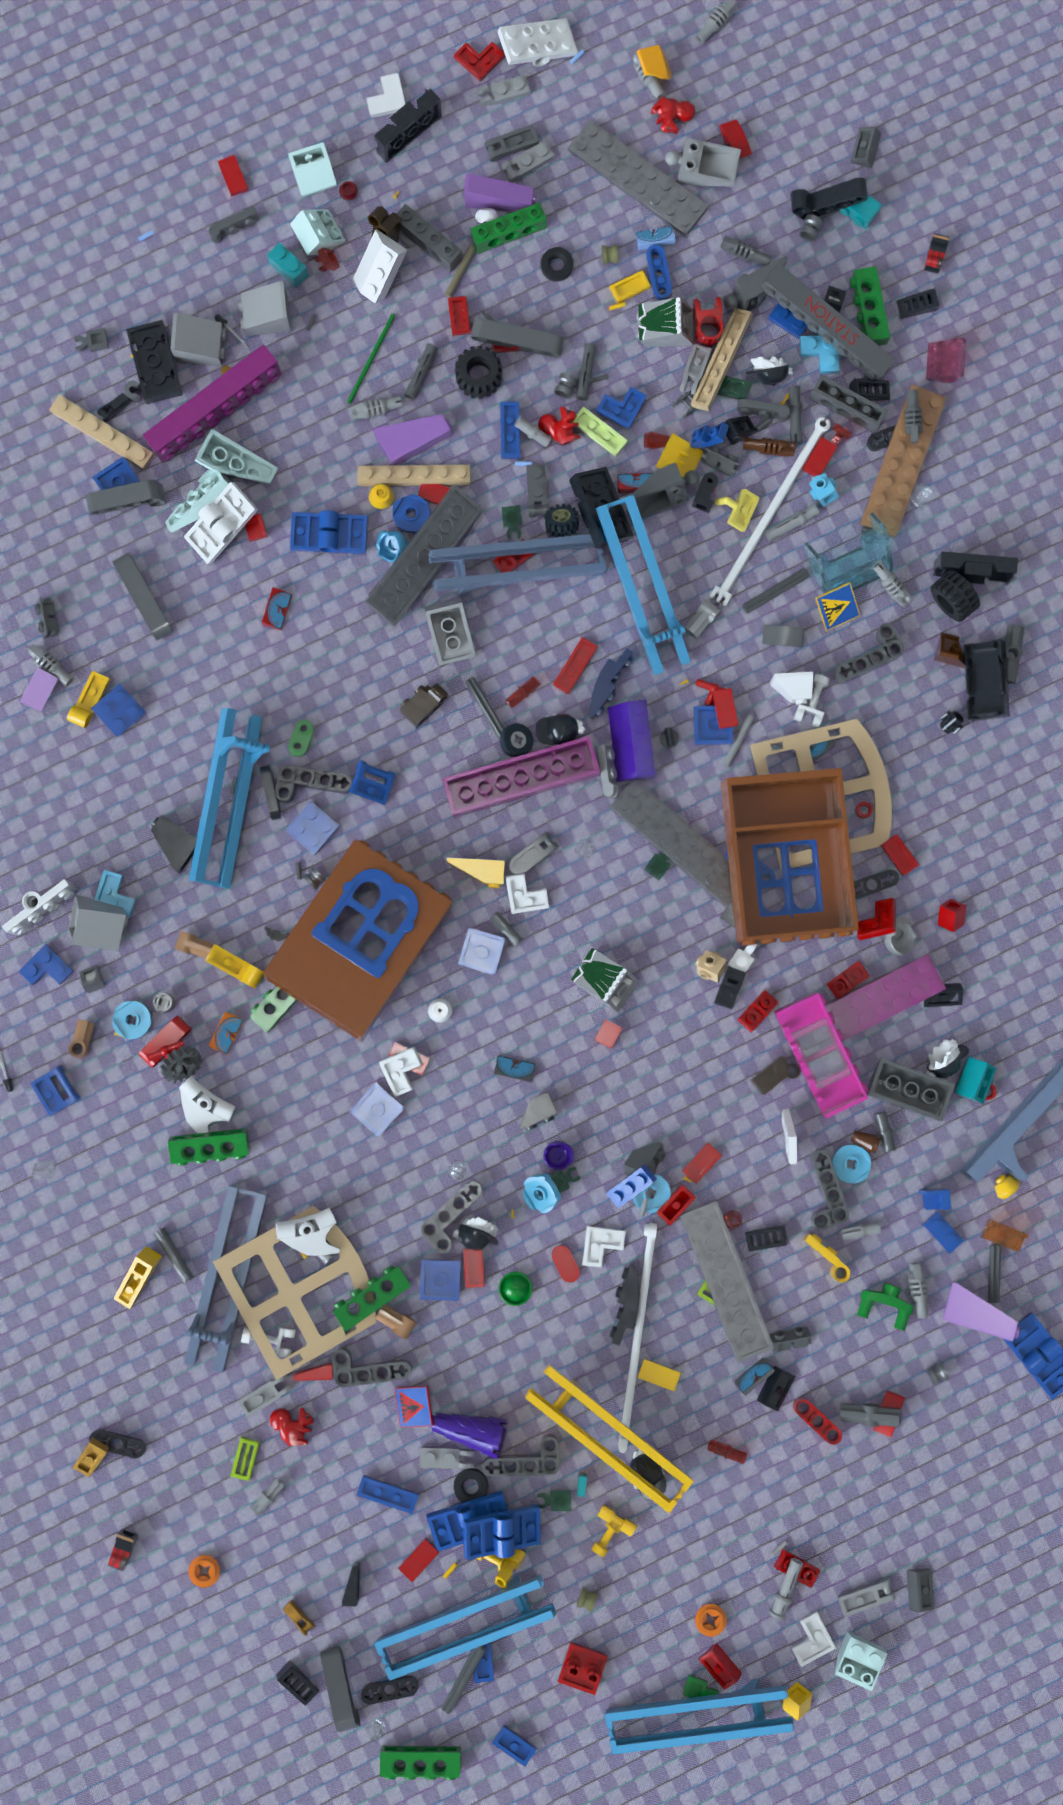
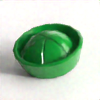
M520 1272L506 1274L500 1280L498 1287L501 1299L511 1306H520L526 1303L533 1291L530 1279Z

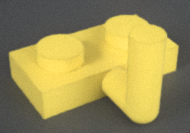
M741 489L737 501L730 497L715 499V505H728L733 508L727 523L737 530L744 532L760 497L747 489Z

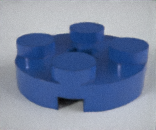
M417 495L401 497L393 507V520L396 526L406 533L416 534L430 516L427 502ZM415 510L416 516L408 518L407 511Z

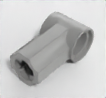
M706 599L699 606L694 617L685 626V630L689 635L697 639L708 624H711L717 618L721 610Z

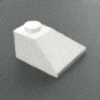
M813 672L774 674L770 681V686L790 703L806 705L812 699Z

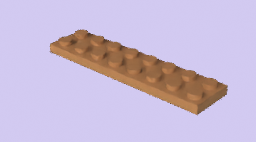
M911 384L909 390H918L919 406L922 409L923 433H918V444H910V434L905 432L906 396L859 524L893 538L897 535L946 401V397Z

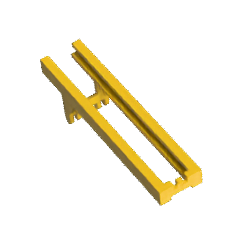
M548 1364L543 1372L564 1388L565 1391H562L558 1400H555L553 1405L531 1387L524 1395L525 1398L665 1511L670 1513L676 1506L678 1499L682 1498V1494L692 1485L693 1479L591 1398L579 1386L578 1382L574 1379L570 1381L552 1365ZM571 1396H574L683 1484L673 1499H669L562 1413L561 1409Z

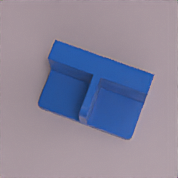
M949 1189L919 1190V1194L923 1196L924 1209L951 1210Z

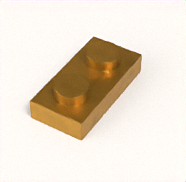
M92 1437L72 1468L90 1477L107 1453L109 1447Z

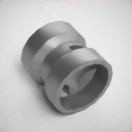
M807 215L804 220L805 225L801 227L799 235L803 239L813 242L817 239L818 230L821 229L823 221L815 215Z
M560 373L558 378L559 384L555 386L554 393L562 398L570 399L573 394L572 388L576 386L577 379L570 374Z
M159 993L153 999V1006L159 1012L168 1013L175 1007V999L170 994Z

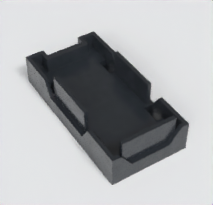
M431 88L429 90L425 89V93L416 100L417 109L410 101L389 117L395 125L387 124L374 135L378 145L376 152L386 163L442 117L440 98Z
M163 320L126 329L146 404L182 396L183 393ZM164 336L166 342H164L165 344H163L162 337ZM133 344H136L138 351H135ZM171 372L175 375L174 379H172Z
M607 467L575 473L569 479L575 497L581 499L577 505L586 528L590 526L589 533L595 548H602L608 545L596 508L620 499ZM618 504L610 507L609 513L619 542L623 543L627 542L634 535L622 505Z
M942 551L934 561L933 576L942 577L951 570L958 571L960 575L972 584L984 585V579L987 576L989 581L1005 582V585H1008L1013 580L1014 574L1017 573L1018 558Z
M997 639L983 643L964 644V658L967 667L965 668L966 689L969 695L967 700L968 720L980 721L1010 717L1006 641Z

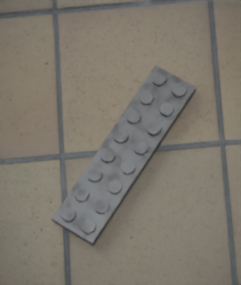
M589 120L568 147V152L669 226H672L684 237L688 235L708 209L707 204L592 120Z
M452 485L364 603L390 625L396 626L443 563H430L428 556L430 550L455 547L483 509L458 486Z
M634 779L609 808L726 907L732 900L729 862L726 857Z
M717 1201L681 1214L680 1217L737 1363L774 1349Z

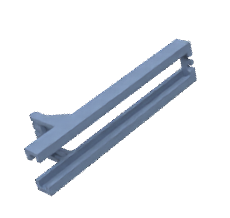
M590 534L433 549L428 554L430 563L453 561V564H455L456 578L436 579L433 581L434 591L458 589L459 597L466 596L468 592L481 586L603 574L606 570L605 559L602 557L603 550L598 548L596 549L598 563L466 576L464 565L466 560L595 547Z
M1063 1058L959 1170L970 1181L975 1180L979 1183L996 1164L1017 1180H1028L1029 1176L1019 1166L1013 1145L1063 1092Z
M228 1186L197 1314L187 1332V1336L191 1338L184 1364L195 1365L201 1338L202 1340L214 1341V1343H219L213 1371L221 1373L225 1371L239 1310L231 1297L223 1331L217 1333L204 1329L218 1272L213 1261L222 1256L237 1193L252 1195L256 1198L245 1243L258 1237L268 1194L235 1186ZM253 1257L240 1263L236 1280L243 1293Z

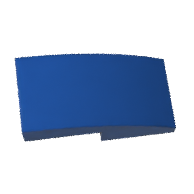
M722 422L712 428L707 425L699 429L697 428L691 436L690 447L704 448L723 442L729 426Z

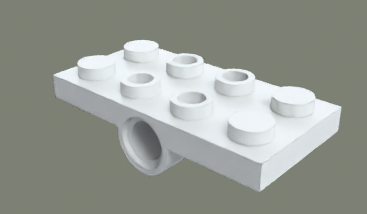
M567 18L503 26L498 29L508 65L532 62L533 66L540 67L547 64L550 59L575 56L578 52Z
M230 482L213 503H208L200 510V519L184 538L207 564H212L258 509L234 482Z
M64 879L44 895L33 891L26 893L22 898V904L25 909L5 923L2 928L6 933L15 936L17 934L19 936L28 930L27 927L41 921L46 912L54 911L59 907L58 903L62 900L70 899L75 894L74 891L77 888L72 882Z

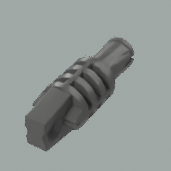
M727 236L724 237L720 247L732 256L736 255L737 258H742V260H747V262L753 261L762 266L769 265L772 257L758 251L756 246L752 247L749 243L747 245L744 241L741 242L739 239Z
M916 389L907 391V408H905V432L910 434V444H918V433H923L922 409L919 406L918 390Z

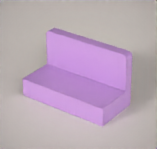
M37 667L19 702L42 711L58 678Z

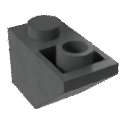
M656 1142L633 1150L624 1163L626 1176H629L644 1164L655 1175L656 1168L665 1158L663 1143Z

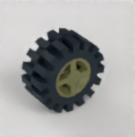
M556 504V508L551 506L550 510L547 509L544 515L545 527L550 536H571V533L575 534L576 530L578 531L579 517L575 507L572 508L569 504L567 507L565 504H562V506Z

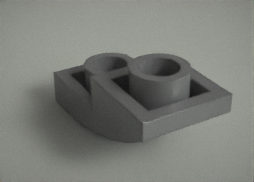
M764 625L762 644L803 647L804 628Z

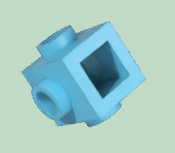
M823 473L822 475L815 476L809 482L812 488L809 492L814 500L819 499L823 507L839 498L835 490L837 484L832 476L828 478L826 473Z

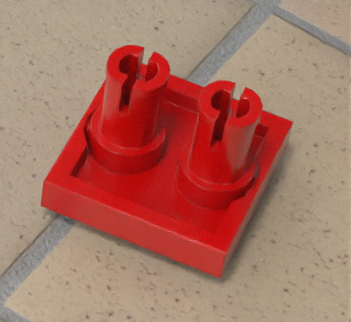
M570 1641L557 1680L558 1683L596 1695L608 1654Z

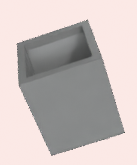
M75 895L68 927L72 945L119 950V945L123 944L124 933L122 931L123 927L127 926L128 915L125 914L122 907Z

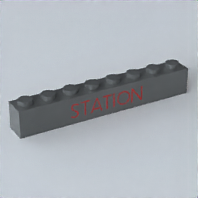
M780 263L771 270L761 284L767 295L773 296L782 307L788 308L793 312V316L796 319L804 321L811 331L817 332L822 336L824 342L833 345L840 355L850 359L851 364L862 369L868 378L872 380L881 378L893 362L894 358Z

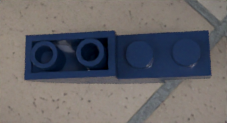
M626 648L616 663L609 658L601 670L592 693L590 719L593 720L595 716L599 718L605 710L603 707L607 701L610 703L616 696V686L612 682L616 683L622 675L620 671L624 667L627 669L633 661L631 658L633 652Z

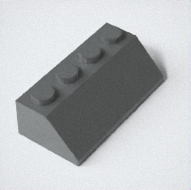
M880 1058L867 1087L869 1092L866 1094L867 1096L933 1120L943 1121L955 1084Z

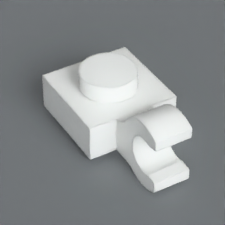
M758 944L748 945L744 951L738 948L728 965L746 972L754 961V958L750 955Z

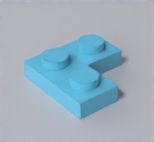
M820 335L800 336V357L819 356L820 374L839 373V353L833 345L824 342Z
M104 870L94 900L122 907L125 914L130 918L136 899L118 894L124 876Z

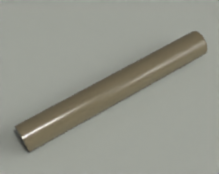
M471 245L468 247L445 292V296L452 297L476 250L475 247Z

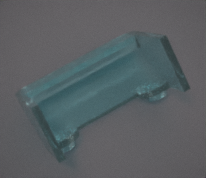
M870 513L872 529L866 531L860 538L861 547L828 561L824 554H817L808 542L804 543L809 566L823 594L848 582L851 583L852 590L854 591L880 579L878 574L872 569V566L876 565V562L879 560L883 561L890 572L892 571L893 561L887 528L874 513Z

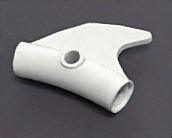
M192 1076L179 1087L186 1121L196 1133L209 1132L208 1126L212 1122L230 1121L236 1106L211 1093Z
M330 1208L303 1218L276 1222L277 1240L280 1239L291 1248L307 1256L329 1255L340 1252L339 1248L326 1243L327 1233L336 1224Z

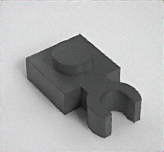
M105 328L86 331L87 337L80 335L74 337L75 342H82L80 346H76L78 352L86 350L87 347H89L91 352L109 348Z

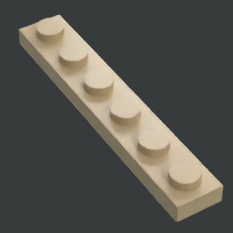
M738 308L733 310L692 399L691 405L693 408L710 411L753 317L751 311Z
M60 394L49 409L54 415L145 470L154 456V453Z
M470 465L358 466L357 484L358 486H375L377 484L388 486H421V484H440L443 486L454 484L470 485Z

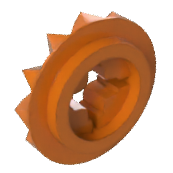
M200 1555L190 1563L188 1575L194 1585L207 1588L218 1580L220 1567L217 1560L212 1558L211 1555ZM200 1566L204 1568L211 1566L208 1570L209 1576L206 1574L198 1576L202 1570Z
M712 1603L702 1605L697 1610L695 1616V1624L698 1631L708 1637H714L723 1632L727 1623L726 1614L719 1605ZM706 1613L711 1615V1617H716L714 1619L715 1627L710 1622H705L707 1620Z

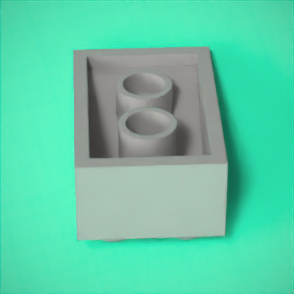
M462 598L425 606V614L439 666L476 657Z

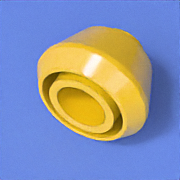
M377 484L370 489L368 498L373 507L385 509L393 503L394 493L388 485Z
M1002 1174L995 1179L996 1184L994 1187L998 1198L1006 1199L1020 1188V1181L1011 1175L1005 1176V1174Z

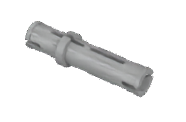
M813 504L801 512H796L791 518L764 531L766 538L771 542L792 529L805 525V522L820 515L818 508Z

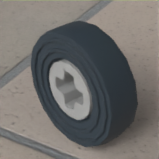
M519 723L510 724L500 734V745L505 754L510 757H518L530 752L533 746V736L525 725ZM516 737L520 738L518 743H514Z

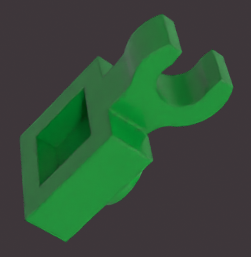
M688 1674L682 1695L688 1698L719 1694V1690L706 1687L708 1683L706 1680Z

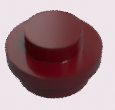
M351 181L341 184L339 188L340 196L345 200H353L358 194L356 184Z

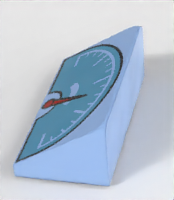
M672 226L635 232L638 251L646 250L652 245H660L661 247L674 245L676 240Z

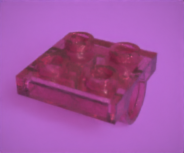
M962 337L928 343L926 380L952 383L957 380V377L964 376L966 339Z

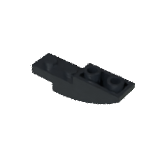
M629 1264L628 1268H624L621 1276L624 1279L622 1287L618 1286L615 1297L618 1298L617 1302L622 1304L623 1308L619 1307L616 1318L619 1320L617 1326L612 1327L609 1337L612 1338L613 1344L619 1346L626 1327L634 1330L639 1307V1286L636 1271L632 1264Z

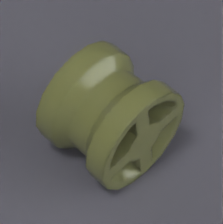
M613 244L611 247L602 245L603 265L608 264V262L618 263L617 244Z
M582 1587L576 1607H584L589 1612H592L598 1592H589L586 1588Z

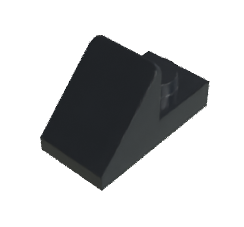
M748 415L731 418L724 422L729 426L726 437L731 445H735L744 440V437L747 438L757 432Z

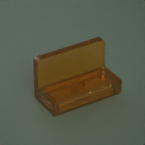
M988 1219L981 1237L1019 1252L1024 1238L1028 1239L1029 1235Z

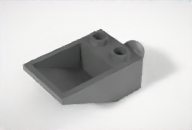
M787 256L748 275L743 274L739 276L736 280L733 294L727 295L724 299L725 307L732 310L738 306L746 311L759 307L767 297L761 284L776 265L780 263L783 267H786Z
M676 462L658 469L632 494L636 500L641 518H646L689 501L684 485H696L699 481V474L694 470L686 472L684 477H681Z

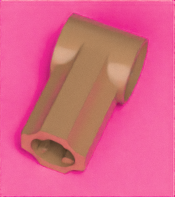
M181 931L174 949L187 954L192 953L206 959L214 944Z
M78 1019L73 1040L68 1047L71 1056L78 1059L88 1056L95 1023ZM81 1044L83 1046V1051L81 1054L77 1055L75 1053L76 1046Z
M386 1304L382 1306L375 1318L393 1329L392 1331L405 1340L408 1339L417 1324L411 1317L403 1313L400 1314Z

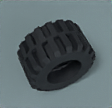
M472 346L470 351L465 349L463 355L460 354L458 356V361L455 364L456 382L459 384V389L461 391L464 390L465 395L471 394V398L475 399L476 396H479V399H483V395L489 397L491 392L495 393L497 391V387H500L502 380V364L494 351L490 352L488 347L482 349V346H478V349H475ZM481 365L486 367L490 373L487 377L477 380L471 378L468 375V371L474 366Z
M949 570L930 587L937 605L955 621H964L980 607V599L973 586L955 571Z

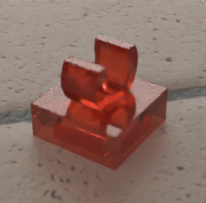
M324 247L318 250L319 256L315 261L318 263L322 262L323 264L318 268L319 271L325 272L328 269L335 271L340 268L334 250Z
M835 423L832 430L837 433L831 441L839 445L843 437L849 440L852 433Z

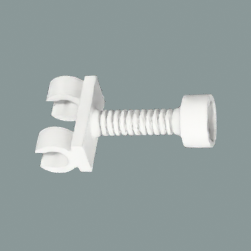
M815 674L813 680L815 688L809 706L799 704L794 720L801 721L804 712L815 715L812 726L817 728L820 726L824 712L818 711L815 708L822 688L828 686L830 680L828 677Z
M244 1327L241 1342L249 1344L254 1338L249 1328ZM281 1327L278 1337L267 1335L269 1342L277 1345L275 1351L277 1356L287 1357L291 1354L292 1349L281 1347L283 1336L294 1338L295 1329Z

